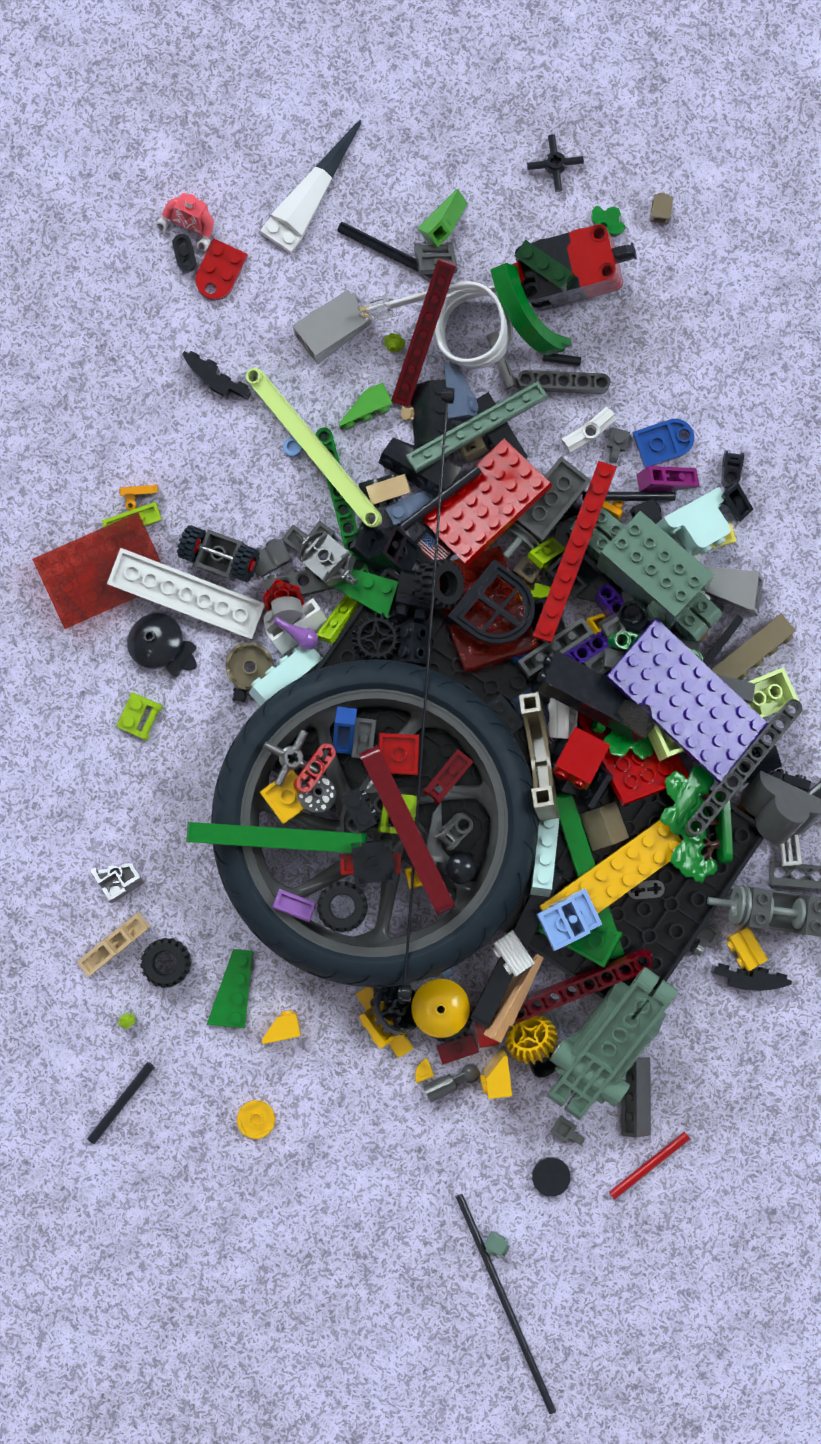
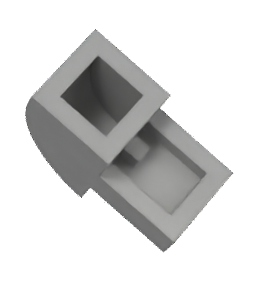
M291 596L279 597L271 601L272 609L263 616L265 628L270 633L275 631L279 627L273 623L276 617L289 624L295 622L303 615L301 601Z

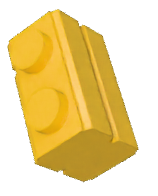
M744 926L727 936L728 942L726 944L731 952L735 951L738 956L736 962L741 969L745 968L746 971H750L768 960L749 927Z

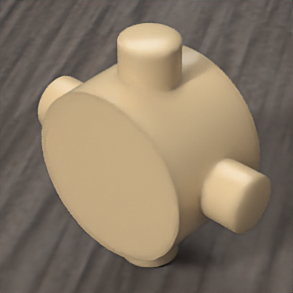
M403 407L401 411L402 420L410 419L413 421L415 415L414 408Z

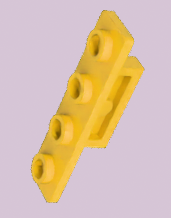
M365 987L356 993L357 998L366 1010L359 1018L363 1027L372 1036L373 1042L380 1049L389 1044L398 1058L412 1051L413 1046L406 1035L391 1036L389 1032L384 1033L381 1030L382 1025L374 1023L377 1018L375 1015H371L370 1011L374 1007L370 1005V1001L374 998L375 990L373 987ZM382 1001V1003L380 1004V1011H381V1012H382L383 1007L385 1006V1004L383 1003V1001ZM385 1019L390 1025H394L392 1021Z

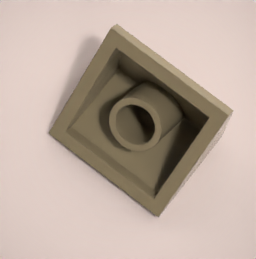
M616 801L579 814L592 851L629 838Z

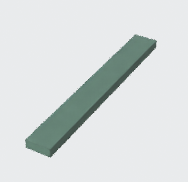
M537 381L446 432L444 457L548 399V395ZM443 435L406 455L408 462L416 473L442 458Z

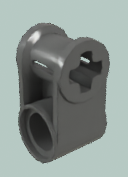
M457 813L437 831L435 838L440 839L447 846L446 849L451 851L472 830L473 822L465 813ZM466 819V825L461 828L458 827L459 821Z

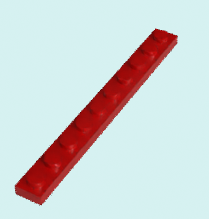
M602 461L597 463L534 631L533 638L552 644L617 466Z

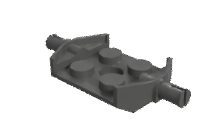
M321 531L314 533L310 537L304 535L303 532H299V535H296V538L303 544L299 550L300 562L307 566L329 587L343 581L349 582L353 587L358 584V579L351 575L356 558L329 534ZM328 552V558L321 560V555Z

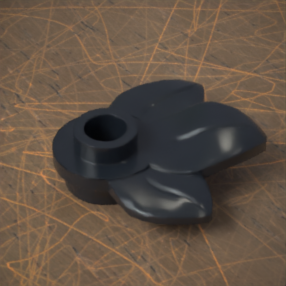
M183 641L178 656L170 664L166 665V669L172 676L178 677L181 669L194 670L197 668L196 660L192 655L197 646L190 641Z

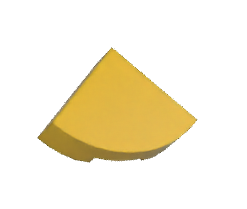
M428 1058L423 1059L416 1068V1083L434 1077Z

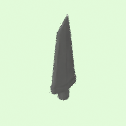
M441 803L433 812L426 844L435 865H437V862H443L442 841L435 838V834L442 827Z

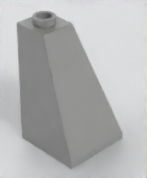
M706 567L714 574L706 593L753 615H759L763 577L760 572Z

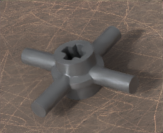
M301 730L294 745L284 749L268 741L265 742L263 748L279 756V761L282 765V769L274 784L282 787L290 770H295L299 767L304 768L307 764V761L303 760V754L300 749L308 732ZM294 754L295 761L288 762L290 759H287V756ZM312 764L310 765V771L317 774L319 768Z

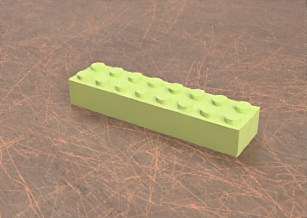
M784 667L749 681L755 683L753 702L747 704L762 718L777 713L789 700H798ZM653 721L650 722L647 735L659 762L684 752Z

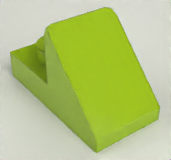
M551 537L531 550L527 557L540 569L547 570L564 553L566 548Z

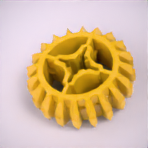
M537 1015L517 1023L515 1026H510V1031L506 1032L507 1038L505 1039L507 1049L511 1056L520 1063L524 1061L528 1065L531 1061L535 1065L537 1060L543 1062L544 1057L549 1058V1052L554 1053V1047L557 1046L556 1040H558L557 1030L544 1015L542 1017Z

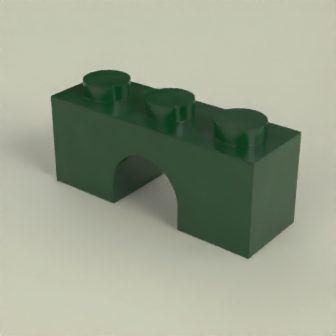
M527 240L523 242L514 255L520 263L543 276L549 283L564 293L576 278L571 270Z

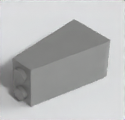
M346 290L293 325L294 335L317 365L371 325L372 315L361 312L360 299L354 292L351 294L349 290Z

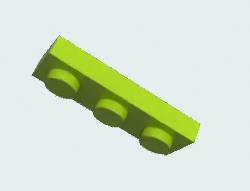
M153 502L101 521L107 538L112 539L163 520L157 503Z
M345 595L317 632L318 640L333 644L361 603Z

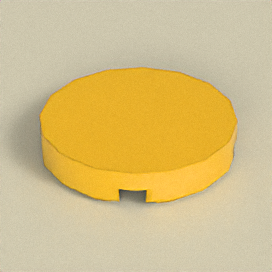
M252 1100L241 1107L236 1121L243 1135L252 1139H261L270 1134L275 1125L276 1118L274 1110L269 1104L261 1100Z

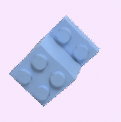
M585 888L549 905V908L536 914L553 951L590 934V930L602 925Z

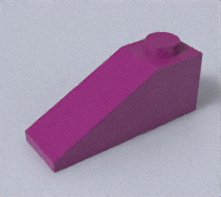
M647 466L636 474L639 492H667L699 487L696 468Z

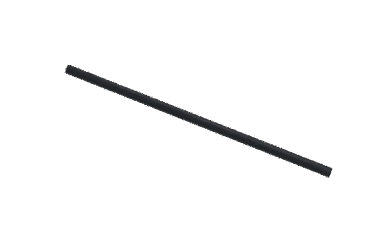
M463 1194L455 1196L546 1408L549 1414H553L556 1412L554 1404L488 1252L485 1251L486 1247Z

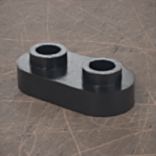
M178 234L172 242L177 265L182 272L189 273L196 267L192 242L189 236ZM181 243H186L184 248L179 247ZM190 261V265L185 266L184 262Z

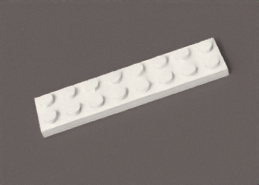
M120 548L107 582L108 585L252 639L265 606L263 602Z

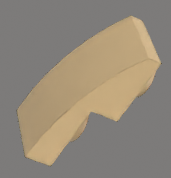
M405 474L366 486L373 505L411 493Z

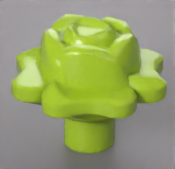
M390 333L389 336L386 335L384 337L383 345L387 347L388 351L399 352L404 350L406 340L400 334Z

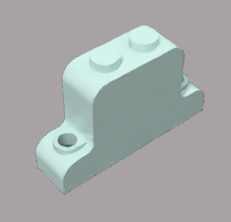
M720 487L712 490L665 516L656 525L668 535L676 533L690 554L696 555L701 552L703 555L712 549V545L715 544L717 547L726 541L724 537L730 533V526L718 509L724 501L721 497L723 494Z

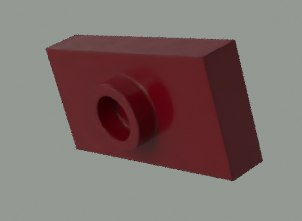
M473 1033L458 1039L456 1042L452 1041L436 1046L442 1065L479 1053Z

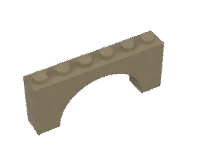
M539 692L519 695L521 714L526 729L533 775V788L531 790L534 809L540 821L559 818L552 772L553 767L545 709Z

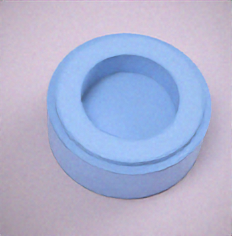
M291 437L285 440L283 444L285 454L289 457L300 455L302 447L295 438Z

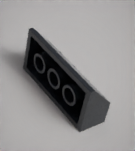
M446 379L429 380L416 385L411 400V406L415 412L413 417V434L416 449L443 435L445 401H441L442 389H446ZM448 414L446 432L452 430L451 419H448ZM454 452L444 458L453 459Z

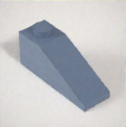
M448 361L444 362L446 387L455 389L454 404H448V419L463 421L477 416V399L459 366Z
M424 490L385 508V511L392 525L396 524L399 527L402 521L434 497Z

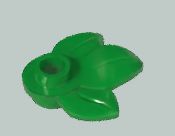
M595 206L592 210L591 220L594 225H604L609 234L619 235L626 228L623 223L619 222L621 216L619 208L609 207L604 211L601 207Z

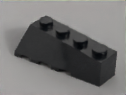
M393 437L382 452L378 463L397 475L405 474L409 482L432 494L433 497L437 496L440 485L441 459L416 473L406 458V455L416 450V447ZM444 458L442 491L457 480L463 467L462 464L457 463L454 465L448 462L449 459Z

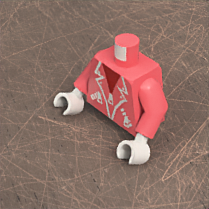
M182 193L180 198L175 197L169 200L163 210V217L158 219L155 228L162 224L164 227L162 232H164L169 225L168 219H170L171 222L203 236L197 242L196 247L199 249L204 244V251H206L211 244L208 238L211 237L214 219L208 211L207 204L196 199L193 194Z

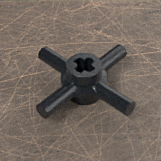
M551 134L548 135L550 153L545 157L544 161L528 162L527 170L545 168L548 173L553 175L555 192H561L560 173L565 170L566 166L584 164L583 156L565 158L563 154L557 152L556 136Z

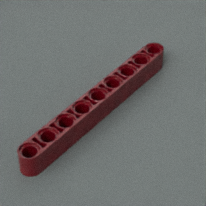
M376 745L359 753L436 914L440 915L456 907L378 746Z
M640 949L608 962L605 968L598 966L527 995L521 1006L524 1013H518L513 1025L637 976L644 967L650 970L653 961L652 953L647 949ZM639 958H646L648 963H641ZM627 965L630 967V970H623L621 966ZM609 972L612 974V977L607 978L603 973ZM591 979L595 984L589 985L585 980ZM568 987H575L577 991L571 992ZM550 994H557L559 998L554 999ZM533 1001H539L542 1005L536 1006Z

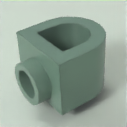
M495 1231L490 1232L484 1243L485 1251L493 1256L497 1254L505 1257L510 1248L508 1238Z

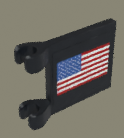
M421 519L418 523L426 529L415 540L421 547L416 559L420 564L425 563L427 560H434L436 534ZM439 538L437 560H449L455 553Z

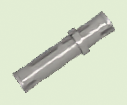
M498 331L486 335L491 349L499 338ZM504 354L497 362V366L505 388L509 389L515 387L517 383L506 354Z

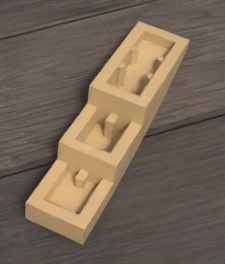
M140 912L136 913L77 961V964L90 977L151 927Z

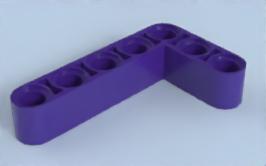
M602 585L595 597L597 605L607 618L615 614L612 609L619 610L620 606L625 603L611 585ZM601 594H607L609 598H604ZM600 631L570 649L564 655L583 664L584 661L608 647V640ZM593 643L599 644L601 648H595ZM577 653L584 654L585 658H580Z

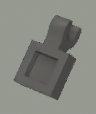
M612 427L607 444L608 448H612L610 462L617 463L620 451H626L630 436L629 431Z
M707 922L696 938L698 941L693 944L689 951L694 955L700 956L706 946L708 948L713 947L722 932Z
M562 1115L559 1116L550 1130L552 1134L566 1143L569 1138L579 1145H582L585 1137L574 1131L577 1125Z

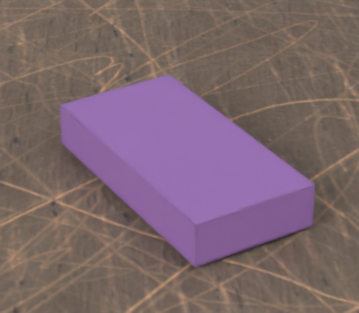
M279 889L272 909L310 922L317 903Z

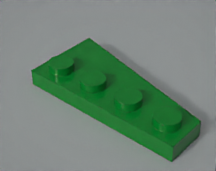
M352 569L351 575L358 579L356 586L353 587L347 581L331 586L380 615L384 613V618L387 619L394 603L399 582Z
M539 923L536 930L546 935L541 923ZM598 926L590 930V934L566 945V947L605 968L623 933Z
M233 949L206 1025L246 1027L253 950Z

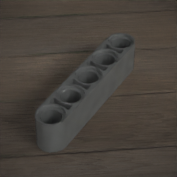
M523 370L518 374L516 381L517 387L520 390L538 381L545 392L604 394L609 389L611 383L609 376L604 373ZM522 377H528L530 379V383L523 384L521 383L520 379ZM541 378H547L549 380V384L542 385L539 382V380ZM562 378L566 379L568 381V385L561 386L558 380ZM583 379L587 382V386L581 387L577 381ZM603 380L606 386L604 388L598 387L596 382Z

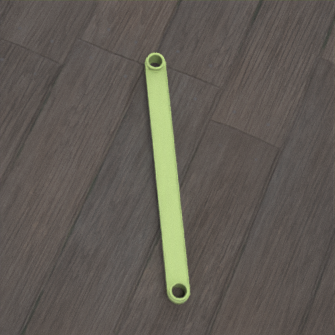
M258 368L249 369L246 373V379L365 525L372 528L378 527L382 523L380 512L266 374ZM258 373V379L254 381L253 377ZM375 514L376 520L371 524L370 517Z

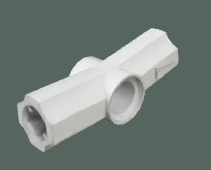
M605 407L592 420L585 423L583 427L561 439L565 449L570 454L585 444L594 441L617 420L615 414L611 409ZM592 428L595 431V435L589 436L585 430Z

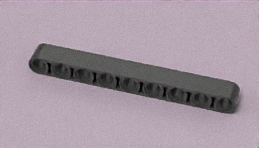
M791 699L776 713L726 777L716 786L685 824L684 830L688 836L697 837L705 831L801 714L802 704L800 701ZM789 705L795 708V714L788 711ZM776 720L782 721L784 728L777 727ZM765 734L771 737V743H767L764 740ZM752 749L759 751V758L752 755ZM740 764L747 766L748 771L746 773L740 770ZM727 779H733L736 783V786L730 787L727 783ZM716 793L722 794L723 802H718L715 799ZM703 808L710 809L711 817H706L703 814ZM691 823L698 824V832L692 831Z

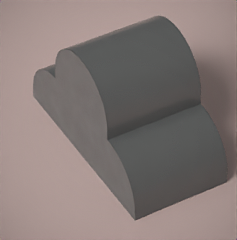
M761 770L741 792V802L744 808L756 817L755 824L758 832L766 840L775 844L785 843L793 834H804L821 816L820 798Z

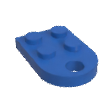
M669 419L632 433L644 468L681 457L689 452L694 443L693 429L687 422L681 419ZM680 431H687L689 438L687 440L680 439Z

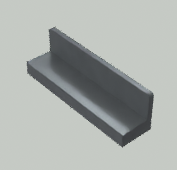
M650 1057L638 1058L626 1073V1082L630 1084V1087L621 1099V1136L638 1138L651 1135Z

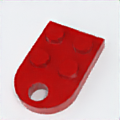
M213 238L196 274V286L201 295L210 300H220L228 296L235 285L248 254ZM214 285L216 291L209 294L206 292V287Z

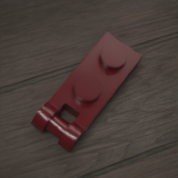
M457 749L422 793L426 796L429 795L434 799L433 802L438 805L473 761ZM437 784L443 788L440 794L433 789Z

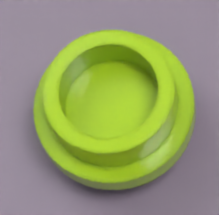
M129 1012L122 1014L117 1022L118 1026L125 1030L136 1023L135 1014H129Z

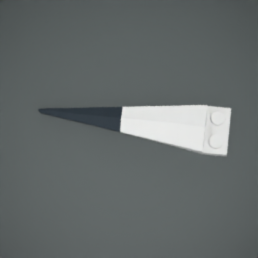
M361 120L346 133L275 209L260 230V234L290 254L293 253L305 235L338 166L361 125Z

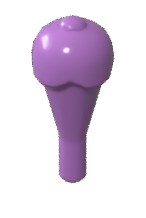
M279 617L274 619L273 623L284 629L299 644L298 647L301 649L311 650L318 645V635L311 628L305 629L289 624Z

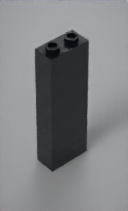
M557 650L545 656L542 662L543 670L537 677L538 685L536 690L636 743L647 735L651 719L605 676Z

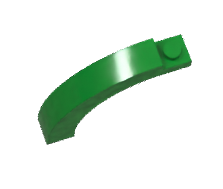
M504 263L490 269L495 290L509 321L529 346L546 356L563 352L565 348L572 346L571 338L554 333L537 317L524 293L517 266Z

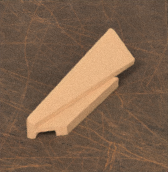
M536 954L532 958L535 963L516 977L513 976L493 1016V1020L484 1032L485 1036L500 1043L502 1042L509 1025L513 1026L544 957Z

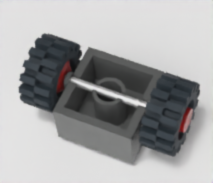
M188 525L184 532H182V538L179 539L180 543L177 546L179 548L177 550L179 558L193 562L201 570L234 582L235 579L248 582L254 576L260 559L258 549L249 547L242 541L209 529L206 532L192 525Z

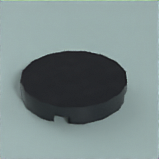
M557 1157L540 1159L532 1170L533 1184L545 1196L560 1195L569 1186L571 1176L569 1168Z

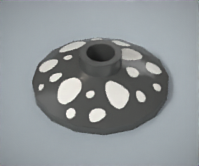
M322 775L309 792L305 794L297 792V797L301 806L307 811L322 813L330 809L334 804L336 790L332 781ZM307 776V778L301 782V788L307 787L306 782L310 779V777ZM315 789H320L321 795H317Z

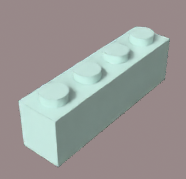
M298 646L295 647L290 657L284 656L278 662L280 665L276 668L272 666L265 672L266 676L263 679L259 677L251 684L252 689L249 691V694L261 706L280 689L307 675L316 668L323 659L314 648L303 650Z
M559 818L544 821L538 819V842L533 863L530 895L550 897L553 885Z

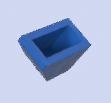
M337 706L333 736V747L337 753L352 754L357 709Z

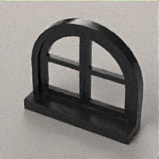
M494 559L451 611L446 623L451 627L455 624L472 638L484 644L506 645L518 640L529 629L535 613L534 598L523 580ZM497 576L515 588L501 606L484 594ZM517 592L524 603L522 621L504 609ZM478 599L495 611V614L482 630L464 618ZM498 615L516 627L504 634L485 632Z

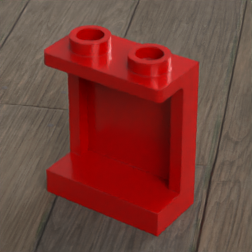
M575 727L552 772L559 779H566L572 782L576 788L587 790L610 744Z

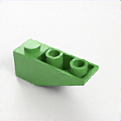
M456 189L417 228L428 243L439 247L453 232L468 204L460 191Z
M383 382L363 392L340 421V430L344 428L345 430L352 429L356 426L355 423L362 421L364 423L371 420L372 416L377 413L383 415L390 411L392 402Z

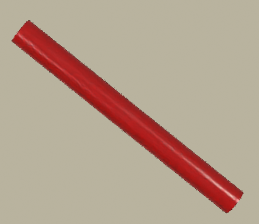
M685 1131L610 1190L609 1193L614 1200L688 1142L690 1138Z

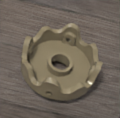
M255 642L240 643L234 646L227 656L225 663L229 680L243 690H251V684L259 677L263 679L266 676L265 672L274 666L272 656L268 650ZM249 661L255 663V670L252 672L245 670V664Z

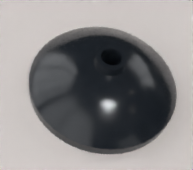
M152 613L140 618L132 626L127 639V648L131 658L140 666L148 669H158L170 664L178 656L183 644V634L179 624L172 617L162 613ZM153 634V637L148 639L149 635Z

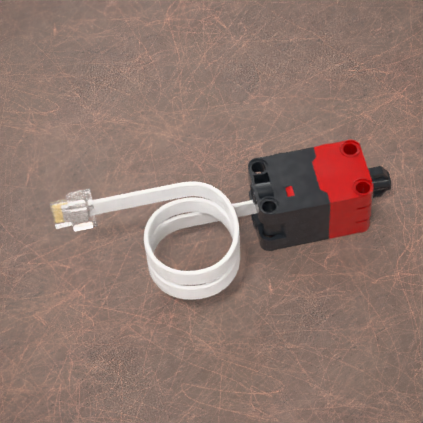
M602 224L579 228L550 238L539 239L531 244L571 270L576 278L564 293L549 283L543 276L520 263L525 281L521 284L527 300L538 311L618 291L623 286L619 263L632 260L633 258L637 259L634 243L631 242V245L616 247L607 228ZM465 281L449 286L448 295L445 298L434 336L440 350L454 363L463 368L481 369L491 366L504 356L510 345L512 325L499 298L494 294L496 292L494 285L486 287L477 282ZM427 291L397 300L389 299L388 294L369 298V303L358 306L359 315L365 320L377 318L379 321L398 316L397 307L423 301ZM484 295L493 298L501 318V330L496 344L490 351L476 358L462 359L453 356L447 346L445 337L447 320L452 311L461 303Z

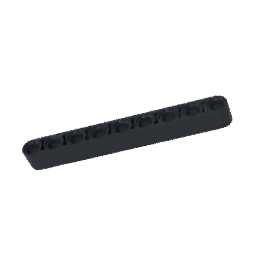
M554 867L550 897L530 895L513 928L514 933L525 949H527L540 923L536 915L541 912L539 906L553 896L564 871ZM502 956L498 959L469 1019L485 1028H488L514 976L513 973L509 975L503 965L506 962Z

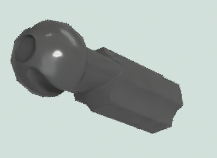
M467 1064L462 1068L461 1073L455 1076L448 1074L423 1087L430 1102H433L456 1091L457 1086L465 1081L468 1083L476 1082L479 1079L480 1071L476 1065Z

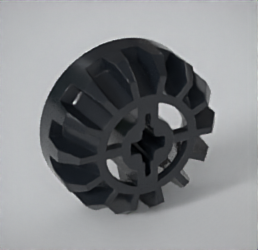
M403 985L381 987L374 992V998L370 1001V1005L374 1007L370 1011L371 1015H375L377 1018L374 1023L382 1025L381 1030L384 1033L389 1032L391 1036L405 1035L417 1027L411 1010L415 991L412 989L410 1002L402 1001V999H398V990ZM382 1001H384L385 1006L383 1007L381 1012L380 1004L382 1003ZM401 1017V1020L397 1023L396 1019ZM385 1019L392 1021L394 1025H390Z

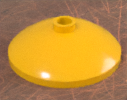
M433 979L424 983L416 991L411 1006L412 1016L418 1028L427 1035L437 1038L449 1037L458 1033L465 1026L470 1014L469 999L466 992L457 983L448 979ZM439 1006H443L445 1008L443 1013H439L437 1011V1008Z

